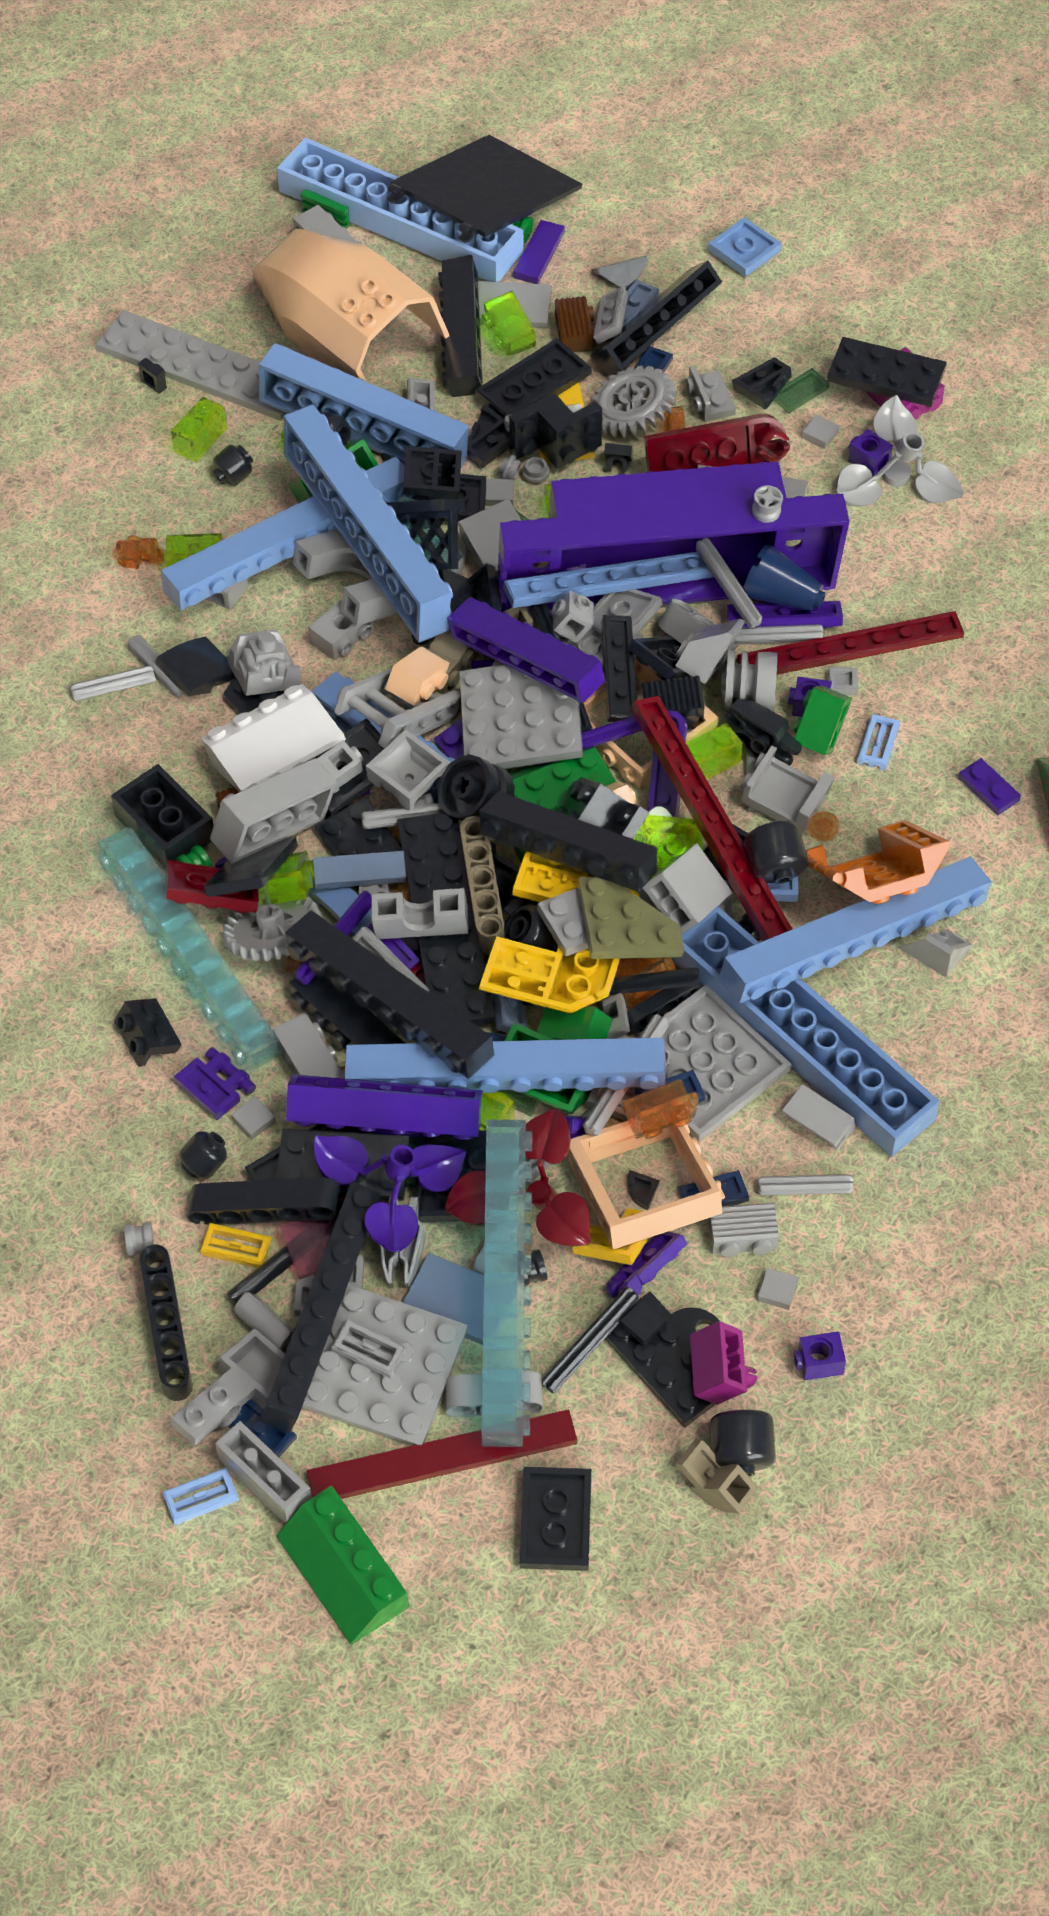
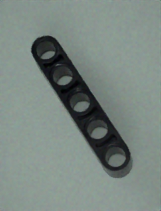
M325 1177L198 1183L192 1186L186 1217L195 1224H200V1221H203L204 1225H209V1223L224 1225L330 1220L335 1218L341 1186L336 1180Z
M152 1244L142 1250L140 1264L159 1377L165 1396L173 1401H181L191 1394L193 1383L174 1275L167 1249L161 1245ZM155 1262L163 1263L158 1267H150ZM159 1291H168L163 1296H155ZM163 1320H173L168 1325H160ZM169 1349H178L175 1354H164ZM175 1378L184 1379L177 1385L169 1384Z

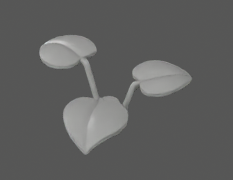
M897 395L890 398L880 407L873 420L874 433L887 442L893 441L894 445L897 446L895 455L873 477L871 471L864 465H848L841 471L838 477L836 490L837 494H844L845 502L850 505L861 507L873 504L882 495V488L876 480L898 459L903 462H911L916 459V472L919 476L915 480V488L922 499L929 503H942L961 498L964 495L957 478L942 463L927 461L923 468H921L923 454L920 451L924 447V439L917 433L918 426L915 418L901 403Z

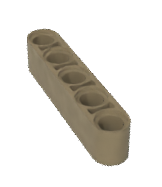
M470 816L465 818L460 824L461 843L478 945L483 952L491 954L496 936L505 938L504 921L489 837L480 834V817Z

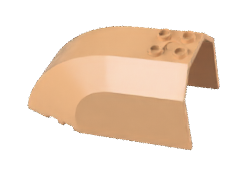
M295 229L253 270V277L286 337L317 361L364 381L366 379L360 368L370 341L405 307L445 339L450 336L433 296L365 245L305 229Z

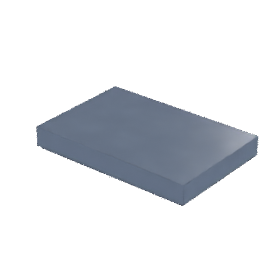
M428 1253L402 1303L467 1324L468 1332L465 1338L490 1348L518 1294V1290L505 1283Z

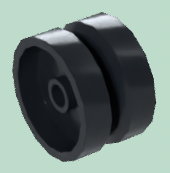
M470 754L458 757L445 769L438 784V800L441 808L447 815L463 821L470 816L480 817L479 810L498 791L515 797V785L512 776L505 769L491 764L481 757Z

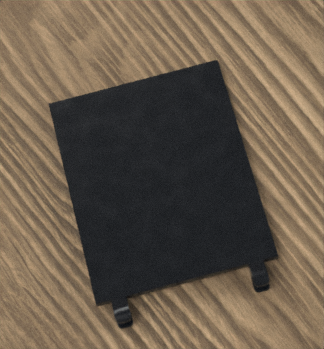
M489 134L390 181L388 191L392 192V194L387 197V200L397 204L405 194L459 223V229L463 233L458 236V239L468 243L476 234L485 238L582 189L583 184Z

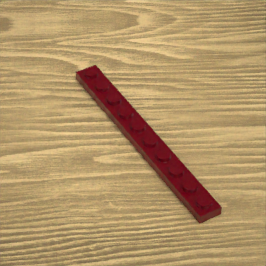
M655 696L635 700L630 707L631 711L761 940L765 941L792 930L765 880L753 875L744 843L660 697Z

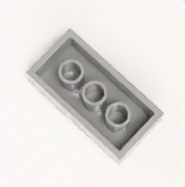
M314 758L305 763L300 762L292 769L283 773H275L268 780L259 784L253 783L246 790L235 795L229 794L220 803V809L214 822L210 840L233 864L323 821L337 781Z

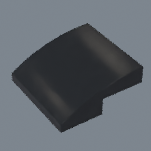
M207 637L181 643L156 658L158 665L188 696L211 693L215 683L232 681L235 676L228 664V659Z

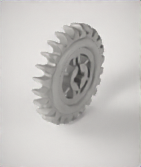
M643 365L637 366L636 369L628 367L625 372L623 370L618 371L616 376L610 375V380L602 381L600 383L601 387L596 388L594 391L595 395L590 400L591 404L596 401L602 407V430L604 434H608L610 429L612 436L616 437L617 430L619 429L622 437L626 438V431L630 429L633 436L636 437L637 427H640L644 433H647L646 423L652 424L654 428L657 427L655 417L665 421L663 411L671 414L669 404L675 405L676 391L674 382L667 373H663L658 368L654 370L652 366H647L644 369ZM616 399L617 401H619V403L614 406V401Z
M277 892L275 902H272L269 895L265 894V904L261 905L259 903L256 913L247 912L241 914L234 911L235 920L230 916L227 917L228 924L223 926V939L227 949L232 951L234 955L241 956L242 959L248 960L251 958L252 961H259L261 958L264 961H270L272 957L280 959L284 954L289 956L285 932L310 910L322 917L318 905L315 902L312 903L310 897H307L304 901L301 893L298 894L297 901H295L292 892H289L288 899L283 901L281 893Z

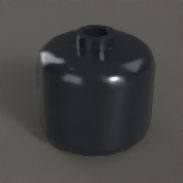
M774 821L763 824L750 831L744 839L752 873L755 877L764 879L766 883H787L801 874L808 866V857L800 828L791 821Z
M523 905L509 916L504 925L505 939L557 952L558 944L539 915L536 905Z
M732 1410L718 1413L711 1418L709 1423L711 1450L715 1453V1459L719 1466L738 1464L750 1477L755 1475V1471L767 1469L774 1464L776 1460L774 1421L769 1413L761 1410Z

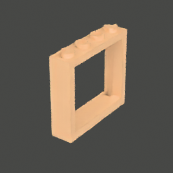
M634 654L635 678L638 677L642 682L646 683L649 681H660L661 679L656 675L657 672L650 666L638 662ZM605 682L584 702L586 712L606 699ZM705 705L704 718H700L697 722L691 724L695 729L689 732L686 737V744L691 753L718 734L719 717ZM591 723L592 729L597 728L593 723ZM613 741L594 746L599 754H601L603 761L610 767L614 766L628 784L633 783L641 790L650 783L652 760L640 767Z
M673 1106L604 1128L595 1137L585 1134L571 1139L568 1152L569 1164L612 1249L722 1214L721 1200L725 1199V1195L721 1189V1182L713 1179L710 1162L708 1159H702L697 1139L690 1137L686 1119L681 1120ZM670 1137L700 1193L620 1219L592 1162Z

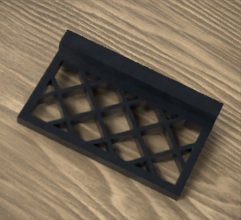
M436 499L386 502L388 506H392L396 518L401 524L406 525L407 521L412 526L409 532L410 537L414 541L416 536H419L422 541L420 546L423 552L427 549L431 554L428 560L429 563L432 562L437 570L458 569V512L465 511V500ZM447 517L448 529L444 533L440 526ZM426 520L431 526L427 534L422 529ZM435 534L441 540L436 548L431 542ZM445 548L448 551V563L441 556Z

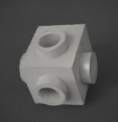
M571 590L562 599L559 598L552 608V614H554L553 631L576 643L581 640L594 624L593 602L587 597L578 595Z

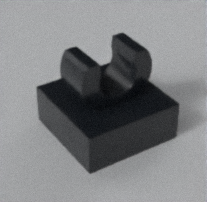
M605 443L604 456L605 459H608L606 464L608 471H612L613 463L618 461L622 463V473H626L628 470L627 461H633L634 450L632 445Z

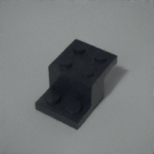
M555 393L509 416L510 455L516 456V460L539 449L556 469L572 463L575 459L593 452L602 446V407L595 401L573 413Z
M406 446L403 495L430 497V500H465V511L458 512V522L485 510L487 476L460 474L462 451Z
M485 563L469 579L448 569L438 570L440 578L443 582H447L452 589L453 597L450 604L452 613L469 597L479 602H485L490 607L502 611L495 566ZM412 634L413 643L418 645H424L429 640L427 639L419 643Z
M583 777L572 783L567 792L568 798L563 806H559L555 810L556 812L632 839L649 814L641 806L626 801L601 783Z

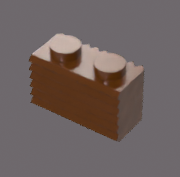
M585 296L572 297L571 299L568 297L566 299L557 298L555 300V321L559 340L573 352L593 351V341H596L593 337L596 325H591V322H594L593 306L587 305Z

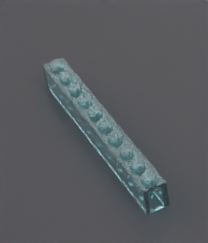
M131 826L99 841L101 854L98 855L101 866L105 871L111 870L114 875L112 879L118 891H125L128 897L126 899L131 910L134 913L140 912L143 917L141 922L147 933L155 934L157 937L156 944L162 955L168 954L172 959L170 963L175 974L178 977L184 976L187 981L185 985L190 996L193 999L199 998L202 1003L200 1007L208 1021L214 1020L217 1024V1027H215L216 1032L223 1043L229 1042L232 1046L231 1053L239 1066L244 1064L249 1073L281 1057L282 1051L279 1038L186 905L166 899V877Z
M486 1120L482 1446L523 1447V1436H530V1415H523V1403H530V1382H523V1370H530V1350H524V1338H530L531 1318H524V1306H531V1286H524V1274L531 1275V1255L524 1254L525 1243H531V1223H525V1212H531L532 1192H525V1181H532V1162H525V1151H532V1131H526V1120Z

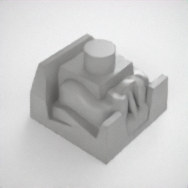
M277 629L239 634L230 648L228 664L246 696L284 691L291 686L301 685L300 665H294Z
M405 730L366 765V771L370 782L378 788L383 784L386 791L391 792L403 807L411 811L415 801L431 788L434 781H440L450 761L408 730Z

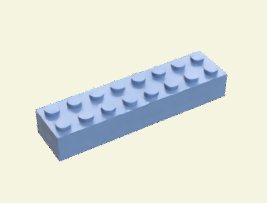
M277 343L273 344L259 363V401L288 414L314 404L319 413L328 412L340 415L347 420L351 429L350 441L364 438L371 450L391 457L396 456L402 461H405L406 446L459 450L462 451L461 468L466 462L469 425L459 420L452 419L438 413L436 410L424 407L410 399H405L386 389L377 387L363 379L356 378Z

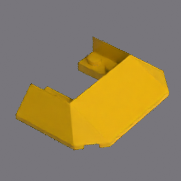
M526 851L513 887V895L542 902L576 889L579 877L596 876ZM626 888L636 896L640 897L637 891ZM496 936L479 989L572 1013L609 996L620 958L591 959L589 948L565 957L559 946L557 952Z

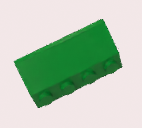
M332 1485L303 1503L276 1535L350 1645H353L409 1608L407 1591Z

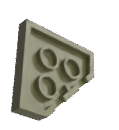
M598 877L578 878L577 890L591 959L683 956L684 945L679 924L623 886Z

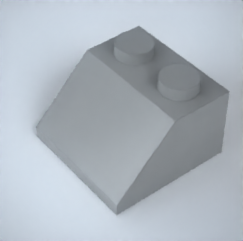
M742 619L703 627L696 635L691 633L687 640L683 641L676 653L680 658L675 666L693 677L696 675L700 676V681L706 684L719 669L745 621Z

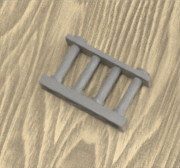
M390 668L343 687L338 693V702L334 711L337 715L352 709L360 712L381 727L382 734L378 744L386 748L405 730H408L417 737L455 720L461 708V692L456 689L447 694L439 695L434 691L427 699L428 702L423 703L420 701L413 706L385 690L392 670ZM391 694L411 709L404 710L385 695ZM373 701L394 717L387 718L367 703Z

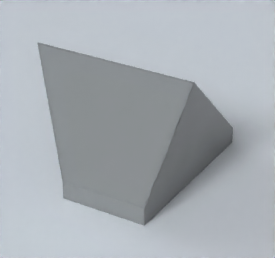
M946 929L945 932L940 931L939 934L935 932L933 935L928 934L924 940L901 945L898 948L947 977L972 948L973 944Z

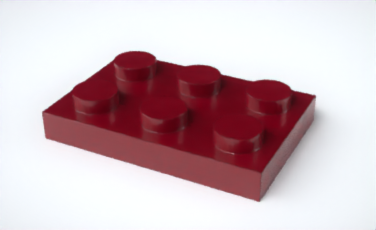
M171 860L167 862L166 899L178 904H201L210 909L218 907L227 908L237 913H256L259 904L258 888L212 897L206 896L204 886L220 868Z

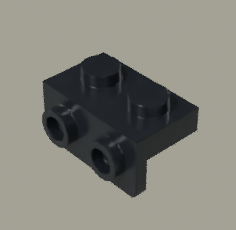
M157 998L125 1001L114 1020L117 1030L124 1039L138 1067L145 1066L151 1055L175 1053L182 1045Z

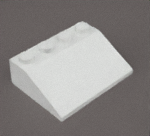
M303 684L289 687L285 690L284 694L275 699L263 701L258 708L237 715L232 722L211 729L206 736L201 738L214 768L239 792L246 790L253 783L259 784L268 780L275 773H283L290 770L296 764L304 763L334 747L342 740H346L342 731L315 695Z

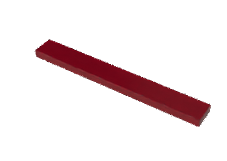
M956 611L751 651L747 652L749 664L755 665L758 652L777 653V675L964 638V630ZM742 653L737 654V662L741 664Z
M568 1409L306 1471L312 1498L332 1485L340 1498L344 1499L576 1445L577 1436Z

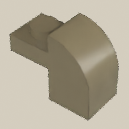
M695 1439L675 1464L691 1482L689 1488L697 1496L714 1508L724 1512L740 1513L759 1488L738 1464L719 1466L715 1459V1453L702 1439Z

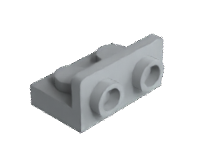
M695 366L689 367V377L685 379L686 389L689 394L693 393L695 410L697 413L701 412L704 421L736 415V407L720 371L699 375Z

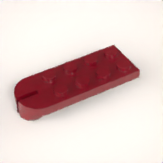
M755 414L644 436L647 472L697 469L699 465L721 467L733 464L745 465L760 462H779L790 450V444L787 442L790 439L786 435L783 425L774 416L769 414Z

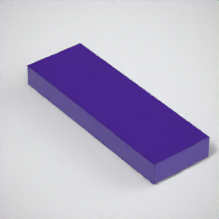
M540 220L513 272L514 279L539 284L565 233V226Z

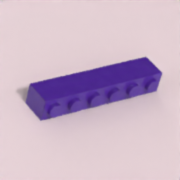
M469 597L447 618L453 639L581 703H584L605 682L602 663L596 656L588 655L571 644H565L555 639L551 634H545L528 623H522L512 618L508 613L500 612L490 607L485 602H479Z
M292 1074L287 1090L286 1121H295L294 1123L299 1126H310L314 1123L326 1124L327 1127L333 1129L354 1126L358 1127L361 1131L368 1132L375 1131L377 1128L389 1129L394 1134H406L409 1131L421 1132L422 1135L427 1137L448 1134L453 1135L457 1139L467 1140L472 1137H478L483 1090Z

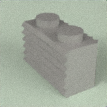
M774 1203L723 1206L722 1214L708 1218L714 1255L721 1254L723 1257H734L741 1252L751 1251L758 1255H764L772 1250H776L778 1247L779 1232Z

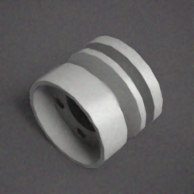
M728 650L726 660L722 666L721 696L724 711L730 710L732 698L752 699V701H756L774 712L777 653L758 652L755 665L749 664L747 651H742L741 664H736L735 650Z

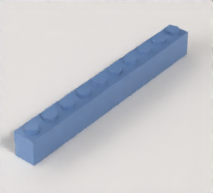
M396 456L366 470L369 481L374 487L379 488L385 503L403 502L414 496L403 495L405 465ZM313 496L161 570L162 589L182 611L214 594L222 592L235 583L242 582L287 558L293 557L297 540L337 528Z
M970 856L936 870L928 885L919 887L916 893L901 895L899 893L889 896L890 900L880 904H872L865 899L726 956L719 978L739 1003L749 999H758L764 993L775 988L782 989L794 980L808 978L816 971L825 967L832 968L840 961L849 957H858L868 949L876 946L882 947L890 940L899 936H908L918 928L932 926L942 918L947 916L953 917L960 913L961 910L981 905L987 899V893L992 881Z
M664 1037L493 1041L495 1055L469 1079L459 1072H452L441 1059L428 1055L418 1043L346 1046L345 1079L483 1090L485 1093H494L498 1090L526 1092L530 1089L559 1091L562 1088H576L581 1091H588L593 1088L604 1087L612 1090H621L625 1087L654 1089L658 1086H665Z

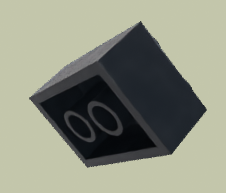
M159 764L111 795L115 817L165 868L167 867L168 860L176 861V857L179 855H187L193 846L199 845L203 848L212 842L210 837L214 827L213 818Z

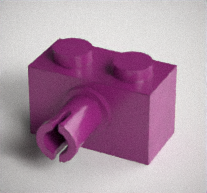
M718 1321L690 1334L694 1396L718 1405L746 1393L747 1388L754 1386L758 1376L753 1374H756L757 1370L745 1365L742 1330Z

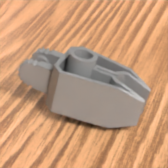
M398 1197L396 1200V1205H400ZM410 1197L408 1206L414 1209L418 1218V1197ZM419 1220L417 1233L407 1248L399 1252L386 1250L380 1245L382 1266L390 1288H394L395 1271L402 1264L405 1266L404 1284L406 1288L411 1287L418 1274L427 1235L423 1224Z

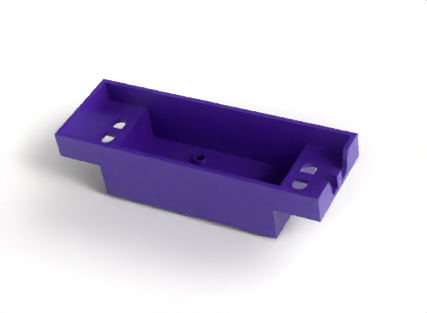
M760 462L745 465L733 464L721 467L676 469L661 472L649 471L637 474L591 476L588 478L551 481L549 518L500 522L497 573L502 609L500 612L512 608L503 590V584L506 580L572 571L567 569L576 566L580 567V565L586 564V569L697 552L696 543L704 538L710 539L743 589L752 565L756 566L761 559L757 556L766 544L777 548L823 584V590L835 589L850 522L844 494L786 498L779 462ZM765 485L778 488L783 495L781 514L777 520L770 523L758 521L752 514L754 493L759 487ZM801 540L795 546L785 545L786 541ZM548 562V565L545 567H533V563ZM715 577L635 589L661 597L663 605H669L672 599H679L685 603L729 599ZM605 594L589 596L587 598L593 602L594 607ZM555 602L547 603L549 610H552Z

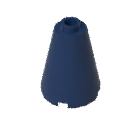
M766 544L757 556L761 559L756 566L752 565L743 590L748 597L812 611L815 607L820 608L826 596V593L823 592L824 585L777 548Z

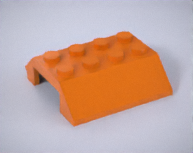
M902 820L877 828L882 851L833 866H828L823 845L806 849L808 867L872 904H880L890 900L889 896L899 893L901 895L913 894L918 891L919 887L928 885L949 850L950 844L948 840L907 820Z

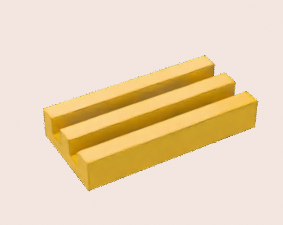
M209 1223L200 1254L258 1268L267 1258L272 1237ZM213 1234H217L225 1237L260 1244L261 1248L243 1245L242 1243L236 1241H225L212 1237ZM229 1250H234V1251H238V1252H242V1253H247V1254L255 1255V1256H258V1257H254V1256H250V1255H246V1254H241V1253H237V1252H233V1251H229Z

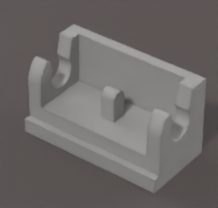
M804 1084L800 1086L782 1110V1113L787 1118L795 1120L828 1142L835 1150H838L856 1129L854 1117Z

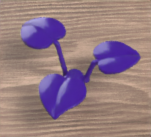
M316 1135L313 1145L314 1158L321 1173L326 1178L336 1180L340 1185H350L351 1181L355 1182L358 1173L366 1175L383 1164L385 1165L387 1176L395 1181L390 1205L384 1202L373 1204L365 1214L364 1226L366 1232L376 1243L386 1250L399 1252L407 1248L418 1230V1218L414 1209L408 1205H396L402 1180L406 1179L410 1174L412 1177L418 1176L420 1185L427 1190L434 1192L447 1191L458 1180L462 1163L466 1156V1151L450 1146L423 1145L412 1149L406 1145H397L391 1150L389 1156L383 1154L380 1160L364 1168L368 1162V1153L365 1147L353 1138Z

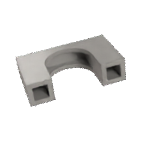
M338 529L295 542L293 565L307 579L335 571L354 572L369 579L344 587L340 611L356 626L397 614L386 598L385 593L373 580Z

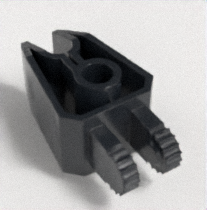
M737 699L723 717L730 734L756 760L761 752L766 754L771 746L777 748L775 758L787 765H791L794 760L793 756H797L801 752L802 745L787 732L790 728L788 720L756 701Z

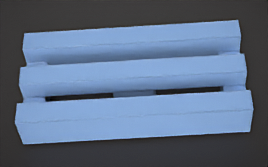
M872 714L857 764L863 765V763L869 764L868 767L874 768V766H879L880 770H886L900 727L899 720ZM876 723H881L872 755H866ZM887 726H892L882 759L877 758Z
M227 1467L163 1492L174 1525L239 1501ZM221 1480L225 1481L223 1485L207 1491H201L176 1503L173 1501L174 1498ZM227 1491L229 1492V1493H227V1494L221 1495V1496L216 1497V1498H214V1499H211V1500H208V1501L203 1502V1503H201V1504L195 1505V1506L190 1507V1508H188V1509H185V1510H183V1511L177 1512L178 1510H181V1509L186 1508V1507H188V1506L194 1505V1504L199 1503V1502H201V1501H204V1500H206V1499L212 1498V1497H214V1496H217V1495H219V1494L225 1493V1492H227Z

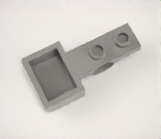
M253 1329L219 1358V1372L222 1376L171 1418V1426L195 1446L218 1426L222 1429L229 1426L239 1415L241 1407L250 1399L263 1409L284 1352L258 1330Z

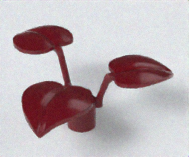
M558 1109L549 1110L527 1122L520 1132L519 1146L521 1152L528 1159H538L537 1167L541 1177L540 1180H536L529 1185L527 1193L523 1194L504 1188H495V1179L492 1174L485 1171H473L461 1177L452 1187L446 1202L447 1213L471 1225L487 1223L497 1214L500 1206L497 1194L522 1199L525 1202L530 1201L536 1208L541 1210L536 1216V1226L539 1233L548 1241L570 1247L589 1245L591 1243L590 1212L587 1203L580 1195L573 1192L558 1194L548 1184L549 1178L546 1176L543 1165L544 1161L549 1164H558L562 1162L569 1152L571 1135L565 1116Z

